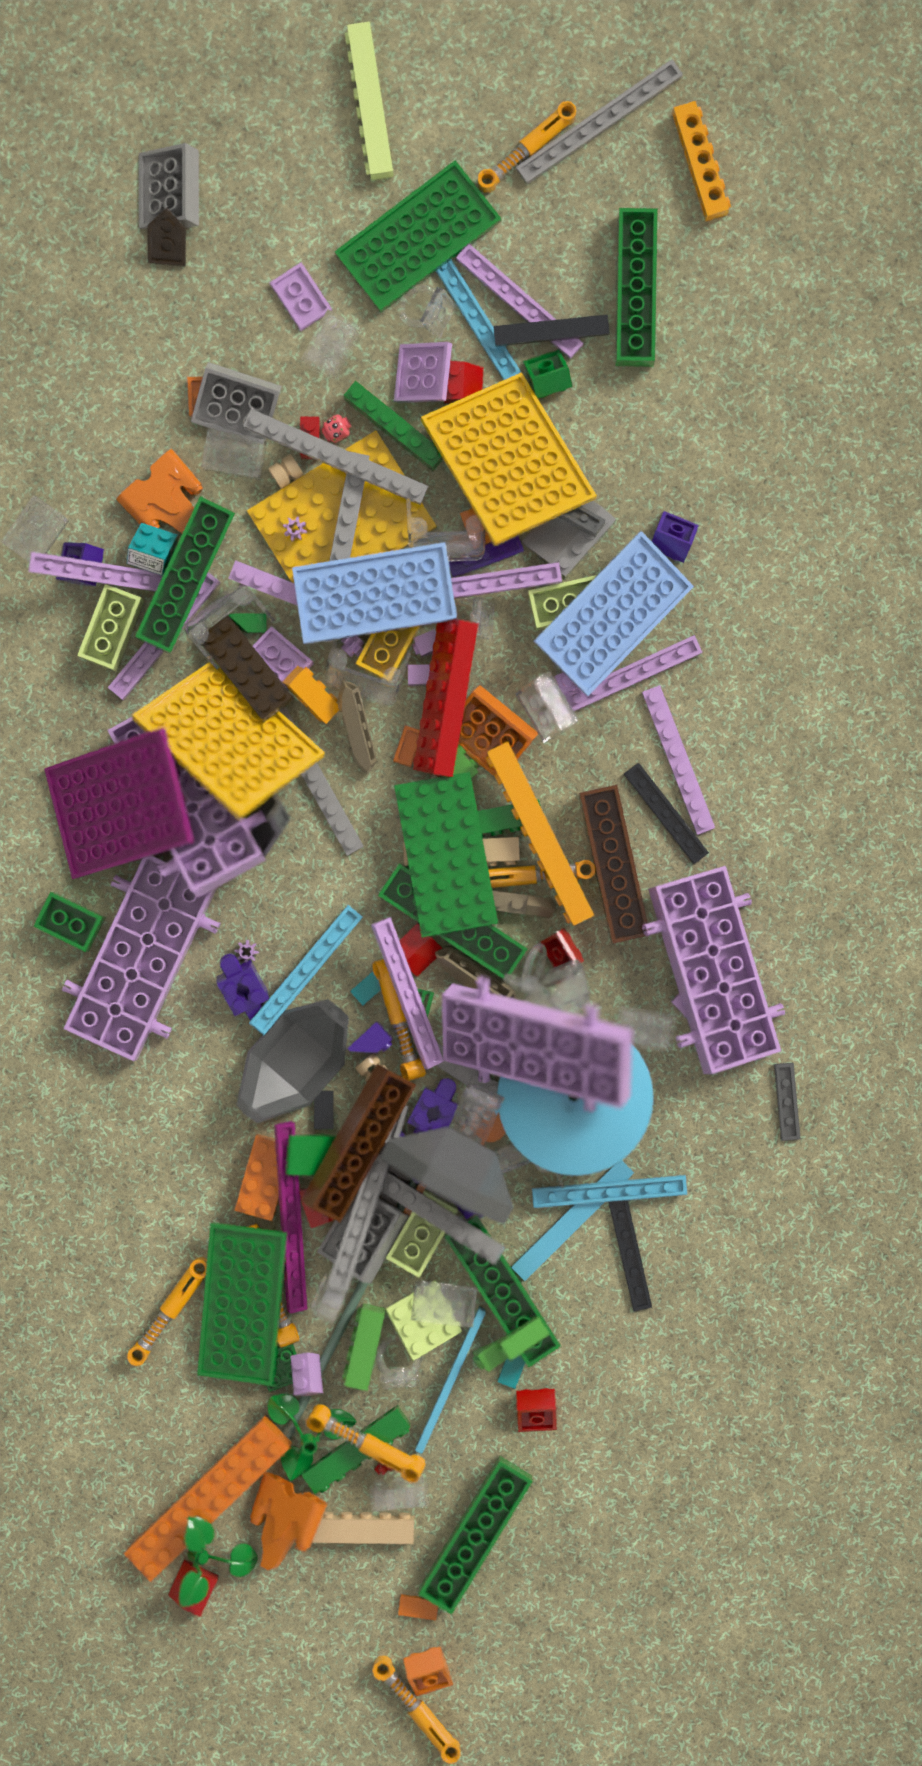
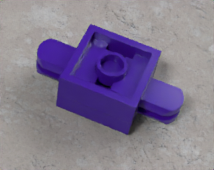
M225 954L220 959V968L223 973L216 976L217 986L234 1016L245 1012L251 1021L263 1007L262 1003L269 1000L268 990L251 959L240 964L234 954Z
M444 1078L440 1080L435 1091L425 1087L407 1122L416 1127L413 1133L450 1125L459 1108V1104L451 1100L456 1091V1084L452 1079Z

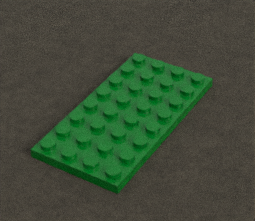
M454 160L334 252L377 309L382 312L458 255L466 246L471 245L500 223L502 218L458 162Z
M470 772L454 774L453 777L443 776L394 785L422 938L498 924Z
M215 1222L210 1224L198 1376L273 1386L287 1232Z

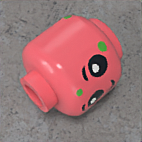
M337 414L324 421L322 432L328 442L338 443L350 435L349 428H351V424L346 417L343 418Z

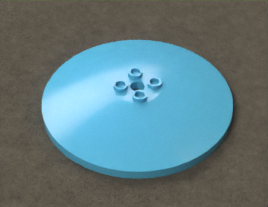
M632 1044L631 1096L621 1109L596 1102V1110L588 1112V1106L587 1111L583 1108V1098H579L574 1102L569 1099L568 1094L500 1076L498 1084L497 1102L500 1119L506 1134L514 1146L527 1159L551 1172L564 1175H587L603 1171L619 1163L641 1141L652 1114L653 1088L647 1066L640 1053Z

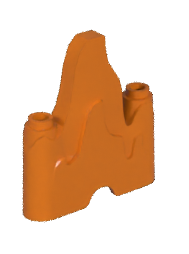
M170 449L151 465V477L148 480L136 479L116 500L139 524L144 523L160 529L159 522H163L183 534L194 507L181 490L185 488L191 495L197 496L203 490V487L173 449Z
M264 1472L250 1514V1522L255 1525H261L265 1521L261 1538L263 1555L260 1567L266 1570L277 1568L294 1543H296V1548L301 1551H307V1548H310L327 1507V1503L309 1492H305L303 1495L301 1493L296 1494L293 1483L270 1472Z

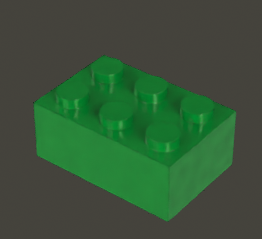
M50 892L33 927L84 952H89L106 917L55 892Z

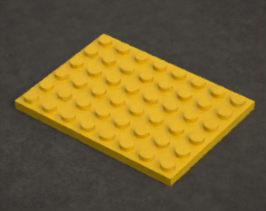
M522 372L421 417L422 424L495 546L587 504L597 497Z
M376 430L345 449L349 452L370 456V461L404 475ZM325 463L312 469L247 510L292 583H294L292 567L328 562L330 560L346 473ZM365 481L350 558L401 550L434 530L437 526L422 503L421 505ZM296 517H299L300 523H306L302 528L307 531V534L302 533V540L295 538L294 541H291L290 535H284L288 530L283 525H288V518L296 520ZM295 525L294 528H291L293 533H295L296 530H299L297 525Z
M214 659L132 714V720L145 732L165 727L172 757L238 819L244 817L321 760L325 755L323 750L280 711L263 722Z

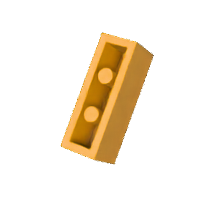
M296 666L282 683L318 721L327 724L339 711L338 699L332 693L328 694L325 691L326 686L321 681H316L312 677L314 674L310 669Z

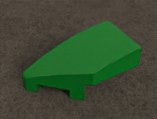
M228 614L242 632L264 634L267 631V614Z

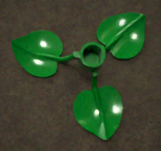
M279 1394L271 1396L268 1400L267 1409L269 1416L275 1423L280 1425L286 1424L291 1419L301 1438L300 1448L291 1446L281 1456V1465L288 1479L292 1481L301 1476L302 1472L311 1466L313 1454L317 1451L316 1442L320 1441L319 1437L322 1431L318 1432L316 1437L308 1433L303 1434L293 1417L299 1412V1401L293 1395ZM330 1410L331 1417L336 1418L338 1423L342 1422L344 1426L347 1424V1428L353 1427L357 1423L356 1419L345 1410ZM324 1430L325 1436L332 1440L341 1438V1436L337 1437L335 1433L332 1435V1431L328 1433Z
M187 1517L184 1542L188 1549V1559L194 1562L193 1567L196 1568L198 1574L190 1571L184 1576L179 1590L180 1606L186 1607L197 1604L208 1593V1581L206 1578L201 1577L202 1572L199 1565L205 1564L208 1559L230 1563V1574L236 1577H243L249 1574L257 1563L258 1555L255 1550L248 1544L240 1543L232 1549L230 1553L231 1560L210 1555L205 1549L206 1545L210 1544L214 1539L215 1532L213 1526L207 1520L200 1517Z

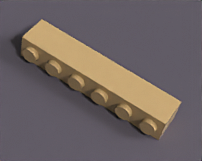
M519 837L483 839L488 866H497V862H504V865H516V861H520ZM403 843L404 866L409 868L405 843Z
M324 1512L312 1543L414 1544V1516H410V1513L405 1512L399 1513V1516H391V1513L382 1512L379 1516L372 1515L370 1512H362L360 1515H352V1512H342L341 1515H333V1512Z

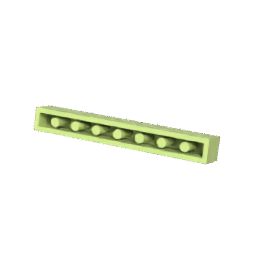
M370 21L347 25L348 32L344 34L346 45L350 44L351 51H347L349 63H353L354 67L353 70H350L352 82L356 81L357 88H353L354 98L359 100L360 106L356 107L358 119H362V125L359 126L360 137L365 138V144H362L363 156L368 157V163H365L366 175L370 174L371 180L394 177Z

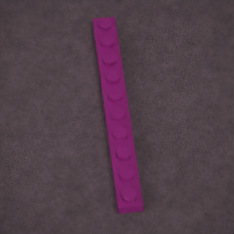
M293 1121L274 1124L281 1231L287 1232L284 1277L287 1312L290 1314L308 1310L299 1176L286 1174L289 1135H296L295 1122Z

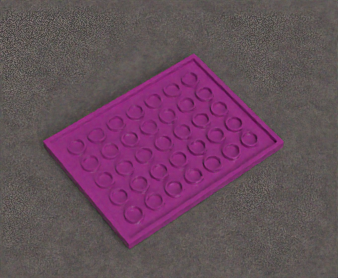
M165 727L151 730L44 768L72 880L194 842Z

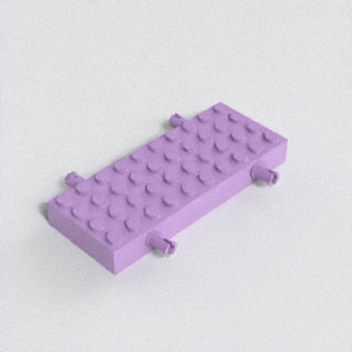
M132 717L108 730L114 744L146 733L132 720ZM173 758L194 842L170 849L173 859L158 866V869L163 877L178 869L181 870L192 893L198 898L266 861L251 831L254 827L267 820L261 810L248 818L242 817L238 819Z
M152 855L142 859L131 882L115 875L113 880L120 882V884L112 881L111 886L126 892V895L85 984L81 987L66 980L64 984L66 986L62 988V991L77 997V1001L64 1029L132 1061L138 1059L149 1033H156L165 1039L169 1037L170 1034L168 1033L171 1032L172 1028L157 1022L156 1018L198 928L202 927L216 934L218 929L211 925L219 928L221 924L205 917L206 910L217 888L197 898L192 893L181 870L178 869L163 877L158 866L166 862Z
M726 866L649 888L657 921L643 924L642 929L650 928V930L644 931L645 936L658 932L662 933L691 1030L690 1033L676 1036V1042L684 1040L677 1043L678 1047L683 1048L695 1043L703 1074H713L780 1052L781 1049L772 1018L785 1015V1010L777 1011L784 1008L781 1003L771 1007L767 1005L738 909L751 905V899L744 901V899L750 898V895L745 893L737 897L734 896Z
M485 977L477 979V990L452 984L442 994L443 1061L478 1070V1081H482V1083L490 1081L491 1073L583 1098V1108L587 1111L588 1106V1112L596 1110V1102L621 1109L630 1098L632 1029L598 1021V1006L594 1005L593 1009V1004L585 1006V1017L491 994L489 993V979L486 978L485 982Z

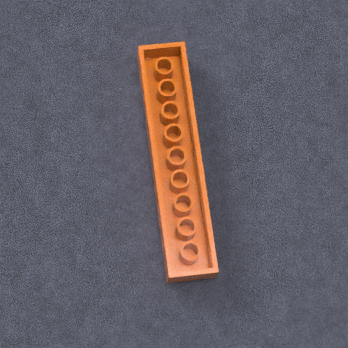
M264 1415L126 1549L124 1555L151 1582L186 1548L184 1535L187 1527V1517H200L211 1524L290 1448L292 1442Z

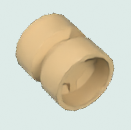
M291 454L282 458L280 464L276 462L268 467L269 472L281 489L289 485L291 479L296 480L304 475Z
M372 1053L355 1067L361 1076L366 1077L365 1082L368 1081L371 1075L367 1069L371 1065L375 1067L376 1064H379L380 1059L375 1053Z

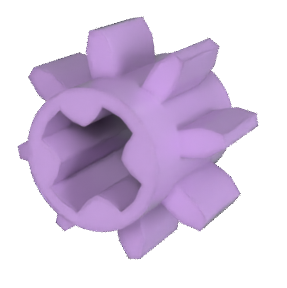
M296 517V520L288 518V525H283L288 530L284 535H290L291 541H294L295 538L302 540V533L307 534V531L302 528L306 523H300L299 517ZM295 525H297L299 530H296L295 533H293L291 528H294Z
M358 636L347 637L341 640L344 644L341 649L350 657L354 654L359 657L363 651L361 646L364 642Z
M246 940V945L239 942L240 949L235 950L240 955L238 960L244 958L246 962L251 958L253 961H256L254 954H258L259 951H255L254 947L257 944L255 943L251 946L249 945V940ZM244 947L251 948L250 956L243 955Z

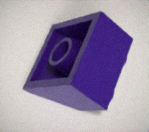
M663 511L651 542L665 556L684 563L699 525Z
M64 542L61 557L102 563L104 549L87 543ZM56 576L57 580L84 586L96 587L97 582Z
M377 1021L347 1049L351 1052L378 1053L380 1050L385 1052L392 1045L391 1040L393 1037Z

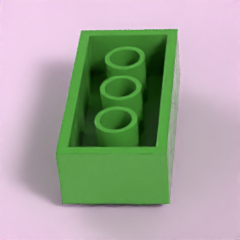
M363 1303L362 1308L358 1307L355 1322L359 1324L358 1327L354 1326L351 1337L354 1346L350 1345L346 1359L350 1361V1364L345 1365L342 1377L343 1380H346L345 1386L368 1390L385 1315V1308L365 1303Z

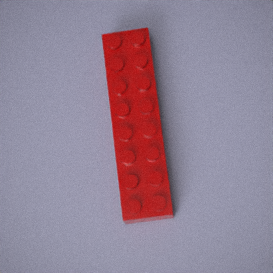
M452 619L436 624V635L432 646L433 653L429 664L430 671L426 683V695L423 701V713L420 720L419 737L416 742L417 749L413 760V770L453 777L479 623Z

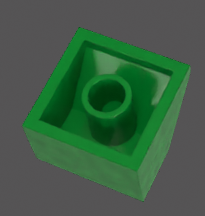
M559 349L523 361L532 390L537 398H544L550 394L563 392L573 387L569 367Z

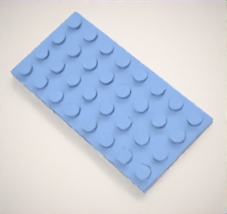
M640 531L539 634L534 642L586 696H589L694 586L649 538Z
M445 542L292 567L304 644L457 619Z

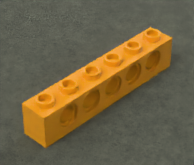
M696 101L673 107L672 116L705 221L728 214L731 204L729 197H725L723 191L725 190L724 181L718 175L720 171L717 160L714 161L712 155L714 154L712 143H709L707 139V126L703 125L701 120L703 118L701 107H697ZM692 122L695 124V127L690 128L687 126V123ZM698 140L701 145L695 146L692 141ZM703 158L707 163L701 164L698 162V159ZM709 176L713 181L706 182L703 177ZM715 194L718 199L712 200L709 198V195Z

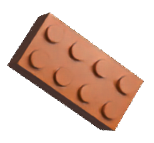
M257 1134L235 1211L272 1221L279 1201L275 1139Z

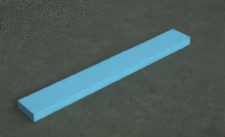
M448 261L436 270V273L501 378L505 380L521 373L505 346L495 347L492 324L453 261Z
M347 905L249 1024L265 1035L363 917Z
M621 1160L613 1165L597 1182L628 1180L634 1172ZM604 1202L573 1205L511 1268L526 1281Z
M686 1175L532 1188L533 1208L687 1195Z
M480 1306L417 1442L416 1452L423 1453L486 1314V1310Z

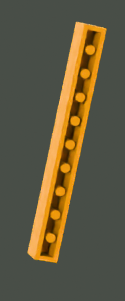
M506 742L488 751L486 761L490 768H495L497 774L494 777L498 785L503 784L505 791L502 793L507 803L511 801L514 807L511 811L516 820L520 819L523 825L520 829L524 837H529L531 843L528 845L533 855L537 853L540 859L537 863L542 872L546 871L548 875L546 881L550 889H555L557 895L554 897L558 905H563L566 911L563 913L565 920L568 924L572 923L574 926L594 916L509 743Z

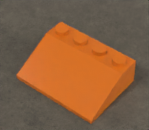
M479 685L465 702L458 744L466 751L467 755L494 776L497 774L495 768H490L486 761L488 751L508 742L518 760L539 733Z

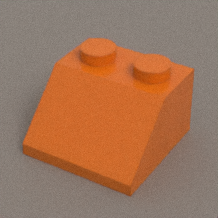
M432 1647L427 1651L413 1653L403 1658L408 1681L416 1696L453 1685L441 1647Z

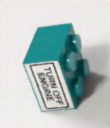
M141 523L128 546L126 564L163 576L176 549L178 535Z

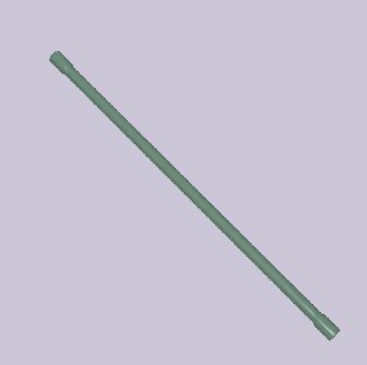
M410 1179L408 1185L416 1189L419 1183L416 1185L413 1182V1180ZM398 1203L396 1208L404 1212L406 1207ZM359 1280L320 1357L321 1377L369 1283ZM312 1396L300 1397L299 1412L293 1416L297 1423ZM289 1419L287 1425L282 1430L289 1440H291L295 1432V1426L291 1419Z

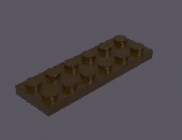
M228 615L198 637L203 647L263 722L294 700L293 695Z

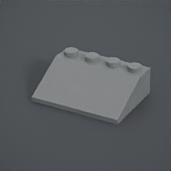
M183 143L139 153V229H147V225L166 207L186 228L199 226V150Z
M208 362L191 422L264 445L265 437L243 428V425L251 409L273 418L282 386Z
M595 501L582 505V507L605 519L604 526L595 538L556 517L535 527L522 541L545 564L559 562L561 578L564 580L615 524L616 519Z
M359 1190L341 1223L336 1220L334 1221L317 1251L334 1264ZM381 1198L378 1199L353 1276L361 1282L370 1284L409 1218V1215Z

